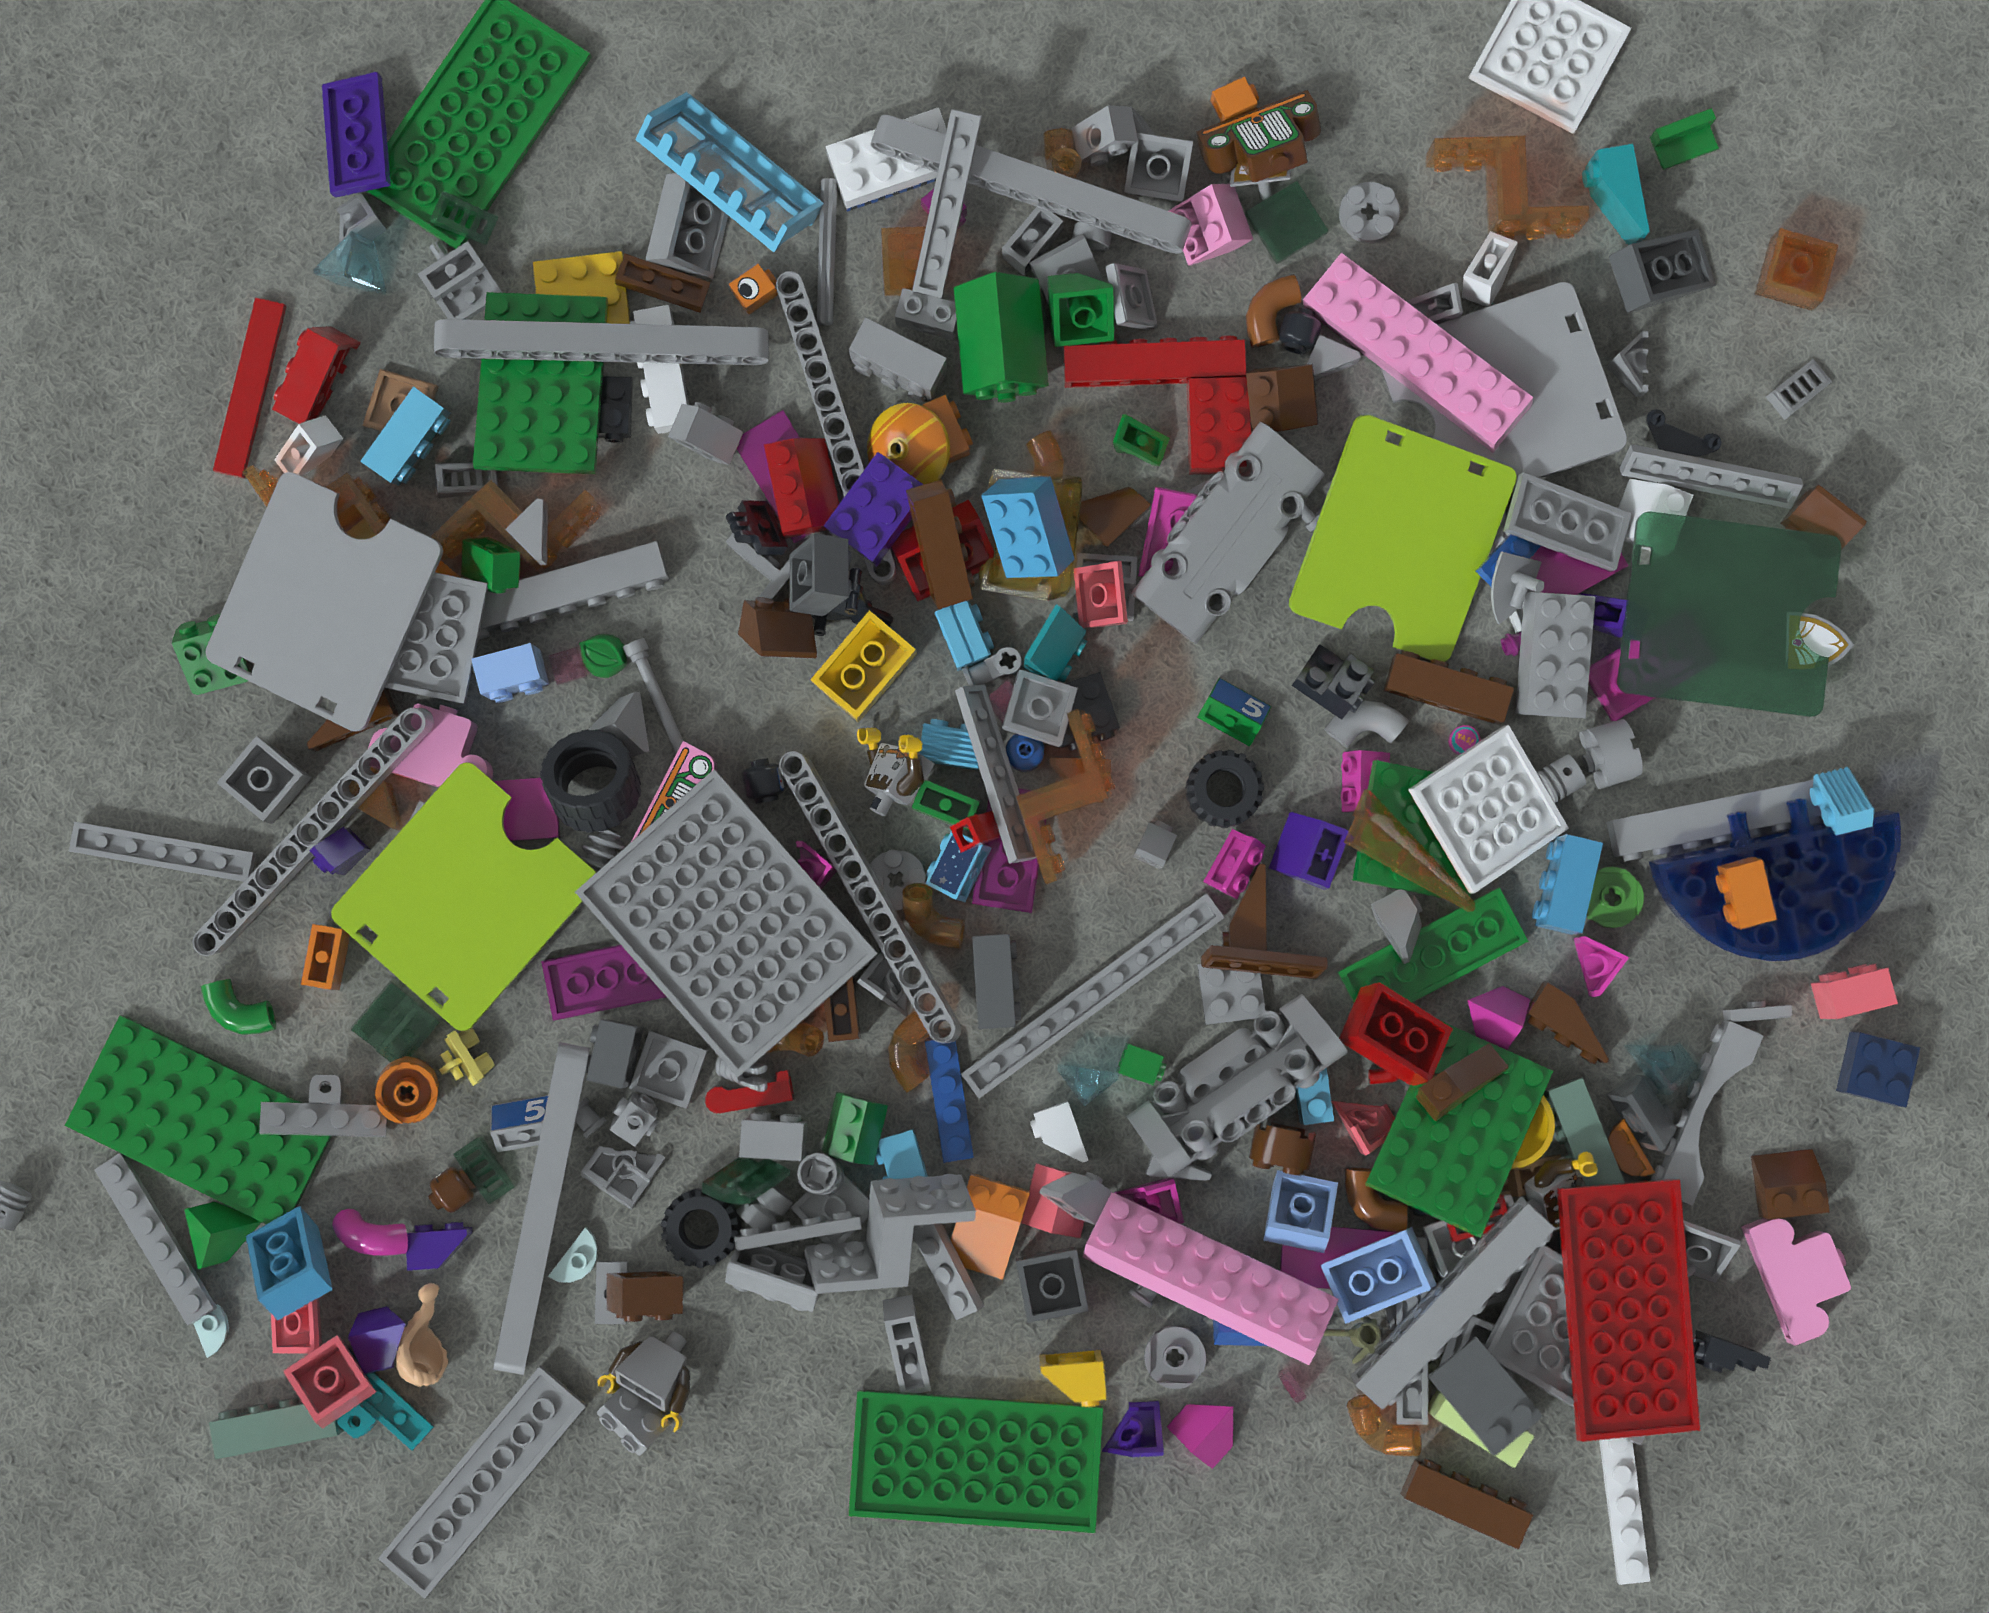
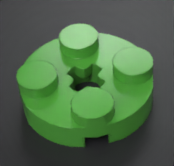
M1606 867L1599 869L1596 872L1587 918L1597 925L1606 928L1622 927L1630 923L1640 913L1644 903V893L1639 881H1636L1635 877L1623 868ZM1609 889H1614V894L1620 896V900L1615 901L1614 906H1610L1609 902L1604 899V895L1609 893Z

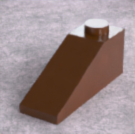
M384 687L368 726L364 730L351 731L327 719L307 742L308 749L317 752L398 717L399 714L388 688Z
M1266 864L1256 866L1248 886L1228 923L1227 932H1222V946L1267 951Z
M1489 1043L1448 1067L1420 1087L1416 1098L1436 1122L1506 1071L1509 1066Z

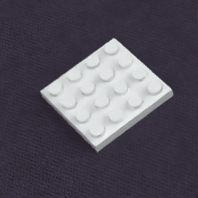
M1511 0L1474 66L1469 79L1574 134L1628 36L1631 27L1580 0Z
M1509 725L1502 726L1408 789L1469 893H1476L1569 829Z

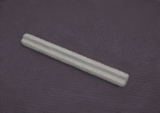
M833 178L821 180L820 200L824 205L820 210L817 323L823 326L833 324L837 181Z

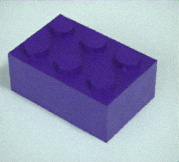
M877 452L827 520L824 527L834 536L848 539V546L878 566L912 519L906 490L923 484Z

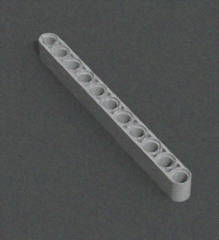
M881 115L870 145L874 150L938 173L946 134L894 116ZM976 145L968 180L969 184L1170 253L1180 254L1183 252L1192 226V222L1189 219Z
M786 271L777 278V291L845 497L849 492V482L854 478H859L865 467L806 286L799 274L793 271ZM788 283H798L799 287L796 292L792 294L784 292L785 286ZM799 310L808 312L807 318L802 322L793 320L794 314ZM808 338L817 340L816 346L811 350L802 348L803 342ZM817 366H824L826 368V373L821 378H813L811 376L812 370ZM826 394H833L835 402L831 406H822L820 403L821 398ZM835 422L845 424L843 432L839 435L830 433V427ZM845 450L854 452V457L850 462L841 463L839 461L841 452ZM891 548L879 563L891 565V571L885 577L877 576L875 573L877 566L864 557L871 577L878 584L889 585L897 578L898 570Z
M442 319L434 323V354L445 358L763 365L769 361V332L764 328Z
M410 708L403 711L196 932L192 943L193 948L198 954L202 956L214 955L223 952L314 856L309 850L336 832L431 731L434 725V718L430 711L424 708ZM414 714H418L422 719V725L418 730L414 729L411 725V718ZM394 736L401 740V748L398 752H395L390 745L391 739ZM373 758L380 762L381 767L377 774L373 773L370 769V762ZM352 780H355L360 787L357 796H354L349 789ZM332 802L336 803L339 807V814L336 818L332 817L329 813V805ZM311 824L315 825L319 832L315 840L308 833ZM290 846H293L298 853L295 862L288 856ZM270 868L274 869L277 873L275 883L270 882L267 874ZM249 890L256 894L257 900L255 905L249 903L247 899ZM229 912L233 913L236 917L234 927L227 922ZM208 934L213 935L216 944L214 949L207 944Z
M796 751L785 753L779 763L782 775L928 1034L938 1043L956 1041L961 1034V1026L815 766L807 756ZM800 759L802 768L798 773L793 774L790 769L791 764L794 760ZM814 784L817 789L814 798L807 800L805 796L806 788ZM829 810L831 821L827 825L822 826L820 824V815L824 811ZM843 836L846 840V846L842 851L837 852L834 848V843L838 837ZM858 862L861 866V872L856 878H851L849 868L853 863ZM873 888L876 898L872 904L867 905L864 901V894L868 889ZM887 914L890 917L891 925L887 930L881 931L878 925L879 919ZM903 941L906 951L902 957L897 958L894 955L893 947L897 942ZM917 967L920 970L921 978L916 984H911L908 979L909 971ZM928 994H932L936 999V1005L931 1011H927L923 1005V1000ZM946 1020L951 1025V1033L946 1038H943L938 1032V1027L942 1021Z
M561 1042L558 1045L493 1370L524 1375L590 1050L588 1047Z

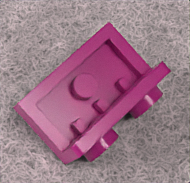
M1365 750L1343 752L1341 763L1342 812H1364L1372 762L1379 760L1390 763V753Z
M1232 829L1203 882L1238 899L1240 893L1247 888L1249 876L1254 867L1261 862L1266 846L1255 837L1247 836Z

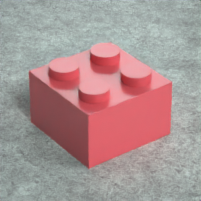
M1876 963L1848 968L1849 974L1846 971L1819 975L1820 981L1811 983L1820 1019H1840L1898 1004L1888 968H1877Z
M338 1335L283 1371L315 1423L322 1429L376 1393L352 1353Z

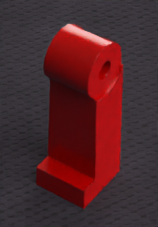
M993 811L969 816L950 826L961 852L1001 837ZM963 828L971 831L973 842L969 843L965 840L962 833Z
M790 1070L775 1072L777 1081L767 1083V1090L765 1092L756 1091L749 1087L730 1090L724 1086L714 1087L707 1092L705 1104L713 1113H726L795 1100Z

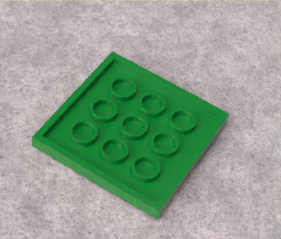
M1379 760L1373 761L1352 881L1469 903L1471 893L1467 891L1408 789L1433 772Z

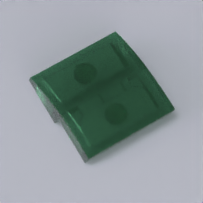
M389 981L352 1025L351 1031L373 1046L377 1053L389 1062L405 1056L411 1057L440 1022L407 993Z
M738 1157L703 1181L702 1192L724 1202L750 1204L790 1175V1170L771 1159H763L758 1163L751 1158Z

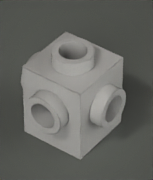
M632 1092L628 1099L623 1097L613 1110V1113L616 1115L612 1119L610 1131L635 1147L644 1134L647 1136L651 1135L659 1122L656 1119L658 1108L655 1102L648 1096L643 1094L639 1096L635 1092Z

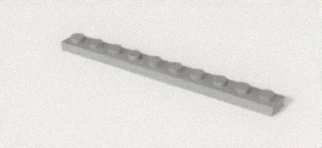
M1204 894L961 1073V1075L977 1097L981 1098L1225 917L1208 894Z

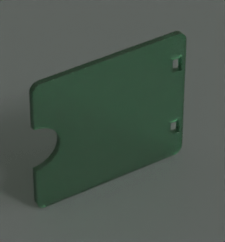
M1652 511L1639 515L1635 524L1617 684L1619 689L1626 694L1803 717L1819 715L1824 706L1829 657L1813 652L1804 643L1800 634V619L1804 610L1812 602L1821 598L1836 597L1842 549L1839 539L1833 535ZM1642 546L1651 548L1649 565H1640ZM1631 640L1640 642L1638 659H1629Z

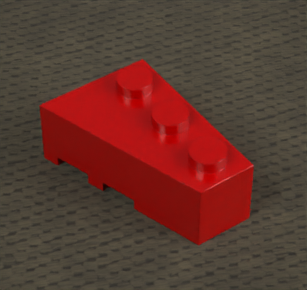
M331 326L313 327L304 330L297 341L299 348L296 355L290 359L286 366L285 373L287 376L283 384L275 391V403L272 410L298 424L318 418L333 393V390L330 388L337 372L343 375L347 368L346 365L342 364L350 349L357 350L361 342Z

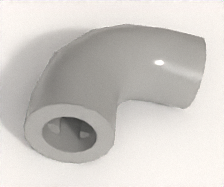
M1363 701L1355 713L1349 710L1342 720L1334 716L1324 730L1346 748L1349 747L1360 733L1365 731H1374L1386 741L1392 743L1410 720L1399 711L1382 702Z

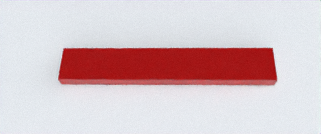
M255 297L213 471L216 473L245 479L287 308L283 303Z

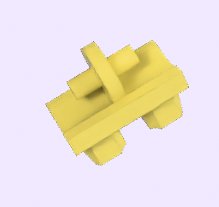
M473 1028L461 1031L458 1034L455 1030L447 1035L445 1042L456 1059H453L448 1050L442 1053L441 1057L446 1065L440 1068L439 1071L442 1075L451 1072L457 1081L464 1077L458 1067L461 1066L472 1086H475L495 1066L493 1060L487 1052L473 1060L468 1049L480 1042Z

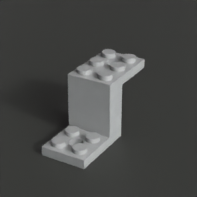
M945 1174L943 1176H915L903 1179L886 1178L871 1181L866 1241H850L837 1244L822 1243L805 1247V1258L816 1294L907 1287L913 1227L915 1225L975 1221L976 1210L962 1175Z

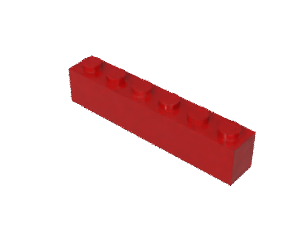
M1222 336L1217 341H1207V337H1192L1188 342H1177L1176 338H1163L1159 340V343H1147L1146 339H1133L1129 341V344H1117V341L1114 340L1099 342L1100 345L1079 344L1064 346L1063 352L1065 388L1187 384L1189 379L1246 377L1245 340H1237V336Z

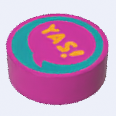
M1468 725L1455 728L1450 733L1448 739L1449 747L1456 755L1462 754L1480 742L1477 730Z

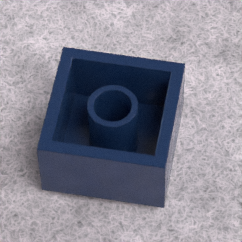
M1849 1032L1836 1091L1896 1107L1907 1108L1920 1047L1861 1032Z

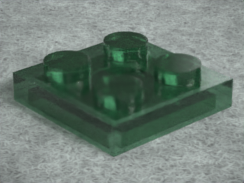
M1298 181L1249 209L1245 214L1276 264L1327 235L1329 231Z

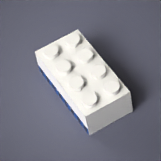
M939 107L903 119L946 134L947 131ZM876 129L825 146L847 212L935 182L937 172L874 150L870 143Z

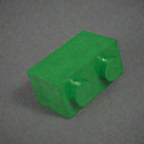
M491 537L462 539L461 575L474 581L488 583L487 588L491 593H505L507 589L519 588V551Z
M924 780L918 790L912 809L939 821L954 825L969 816L976 815L980 801ZM963 828V830H965V831H967V832L970 831V830L967 829V828Z
M1126 1043L1116 1072L1154 1086L1155 1080L1161 1082L1167 1064L1162 1063L1164 1056Z

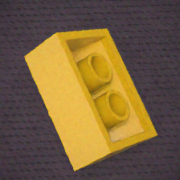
M869 610L810 680L859 723L917 655V652L913 646Z
M1100 1350L1039 1355L1041 1374L1074 1402H1081L1082 1407H1092L1100 1405V1400H1107L1104 1363Z

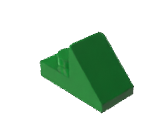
M1123 414L1113 440V445L1117 453L1132 454L1153 466H1160L1170 438L1127 414Z

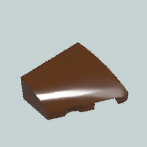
M1126 487L1072 504L1067 510L1108 548L1150 509L1151 504L1134 489Z

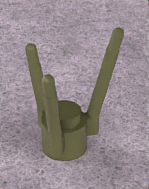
M1364 1316L1359 1318L1364 1323H1357L1347 1330L1326 1329L1323 1336L1350 1337L1355 1346L1363 1348L1352 1359V1362L1357 1364L1365 1356L1375 1352L1374 1346L1380 1340V1331L1376 1326V1319Z

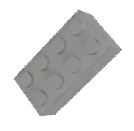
M1540 592L1526 593L1523 607L1515 713L1586 719L1595 596Z

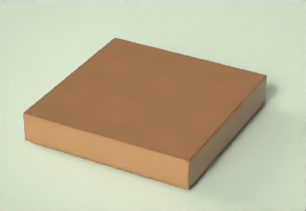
M380 369L363 426L381 432L413 387L433 401L439 387L435 384Z

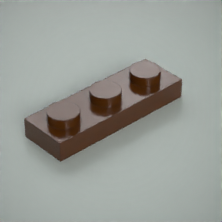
M624 254L615 278L616 285L698 313L702 311L711 283L628 254Z

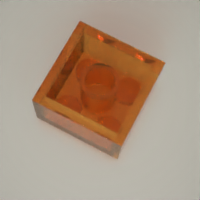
M1780 228L1770 238L1755 295L1813 311L1823 302L1839 245Z

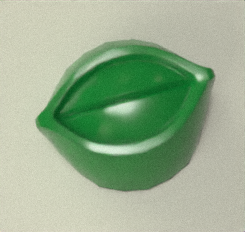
M597 634L585 641L579 642L583 664L594 676L609 678L627 666V657L622 648L624 644L616 636Z

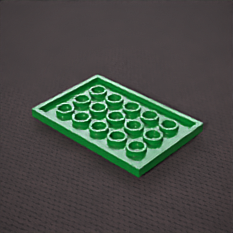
M487 292L484 320L607 323L608 299L607 297ZM481 359L473 456L474 469L596 474L604 362Z
M1447 1024L1453 1029L1432 1079L1448 1067L1490 1042ZM1490 1043L1509 1068L1436 1122L1416 1098L1420 1087L1424 1084L1409 1086L1365 1184L1481 1238L1553 1073V1070Z

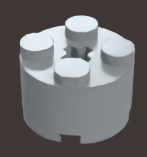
M1624 719L1596 726L1579 733L1580 741L1586 751V755H1582L1584 768L1587 773L1593 772L1594 781L1598 789L1632 780L1642 774L1641 753L1639 747L1634 749L1630 739L1635 738L1631 727Z

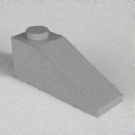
M913 1294L882 1300L884 1322L900 1393L918 1394L932 1391Z

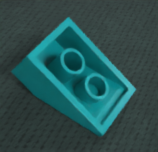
M1628 144L1598 149L1586 165L1585 170L1582 171L1583 185L1585 188H1589L1591 198L1628 246L1633 243L1642 242L1650 230L1634 145Z
M1056 604L1025 656L1024 669L1033 674L1055 681L1060 680L1064 683L1073 668L1068 665L1073 655L1075 654L1079 657L1088 643L1084 639L1086 630L1062 607Z

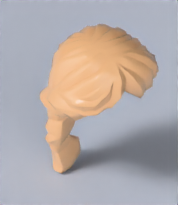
M428 1283L419 1290L418 1297L423 1304L420 1310L414 1314L413 1318L408 1321V1325L404 1327L395 1357L396 1368L400 1377L405 1379L406 1382L419 1387L430 1384L434 1385L438 1382L448 1365L447 1351L429 1328V1321L435 1312V1298L439 1291V1286L434 1283Z

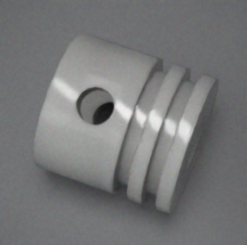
M1569 754L1549 764L1548 767H1544L1542 771H1537L1539 778L1554 803L1558 802V799H1563L1565 795L1568 796L1586 785V779L1582 770Z
M0 1181V1228L13 1231L23 1216L24 1208L29 1204L28 1201L32 1199V1195L28 1191L6 1181Z

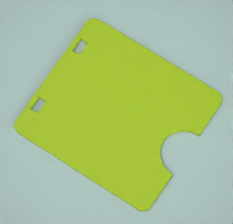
M1366 414L1358 416L1351 427L1289 599L1290 609L1298 615L1342 629L1347 619L1355 611L1366 606H1378L1383 608L1393 621L1395 636L1392 647L1416 653L1430 660L1447 661L1452 655L1481 577L1476 570L1488 558L1516 483V472L1513 468L1379 418ZM1388 431L1403 436L1399 445L1385 441ZM1470 461L1485 466L1481 476L1468 471Z
M462 763L452 772L333 906L331 912L333 920L450 1025L460 1031L469 1030L476 1024L581 905L583 901L575 891L597 873L559 838H556L549 845L535 850H526L514 845L505 833L503 822L505 810L512 797L472 763ZM365 925L378 935L373 944L359 933ZM436 987L449 998L444 1006L440 1005L429 995Z

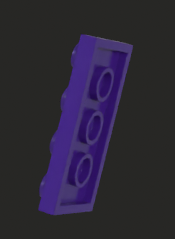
M378 72L322 84L330 194L337 198L391 186L381 75Z

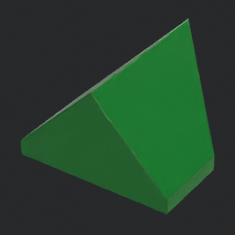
M217 1202L184 1209L198 1269L227 1262L246 1241V1236L254 1232L262 1223L240 1211Z

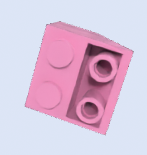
M1211 184L1169 210V212L1181 215L1192 222L1183 249L1188 266L1232 252L1253 240L1235 186L1231 187L1230 184Z

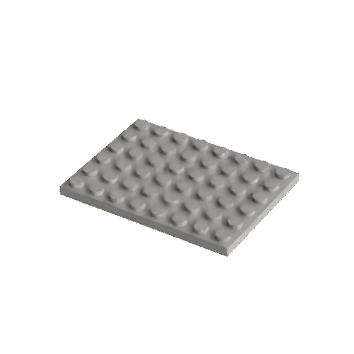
M715 769L575 891L737 1077H740L878 954Z

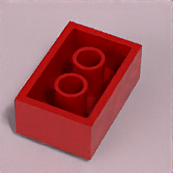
M1247 377L1194 378L1188 380L1189 475H1208L1223 472L1227 457L1231 453L1239 452L1243 443L1250 436L1251 417ZM1246 460L1242 461L1239 465L1240 474L1247 468Z
M1378 982L1360 988L1339 1039L1344 1045L1405 1083L1414 1086L1427 1083L1432 1079L1453 1028Z

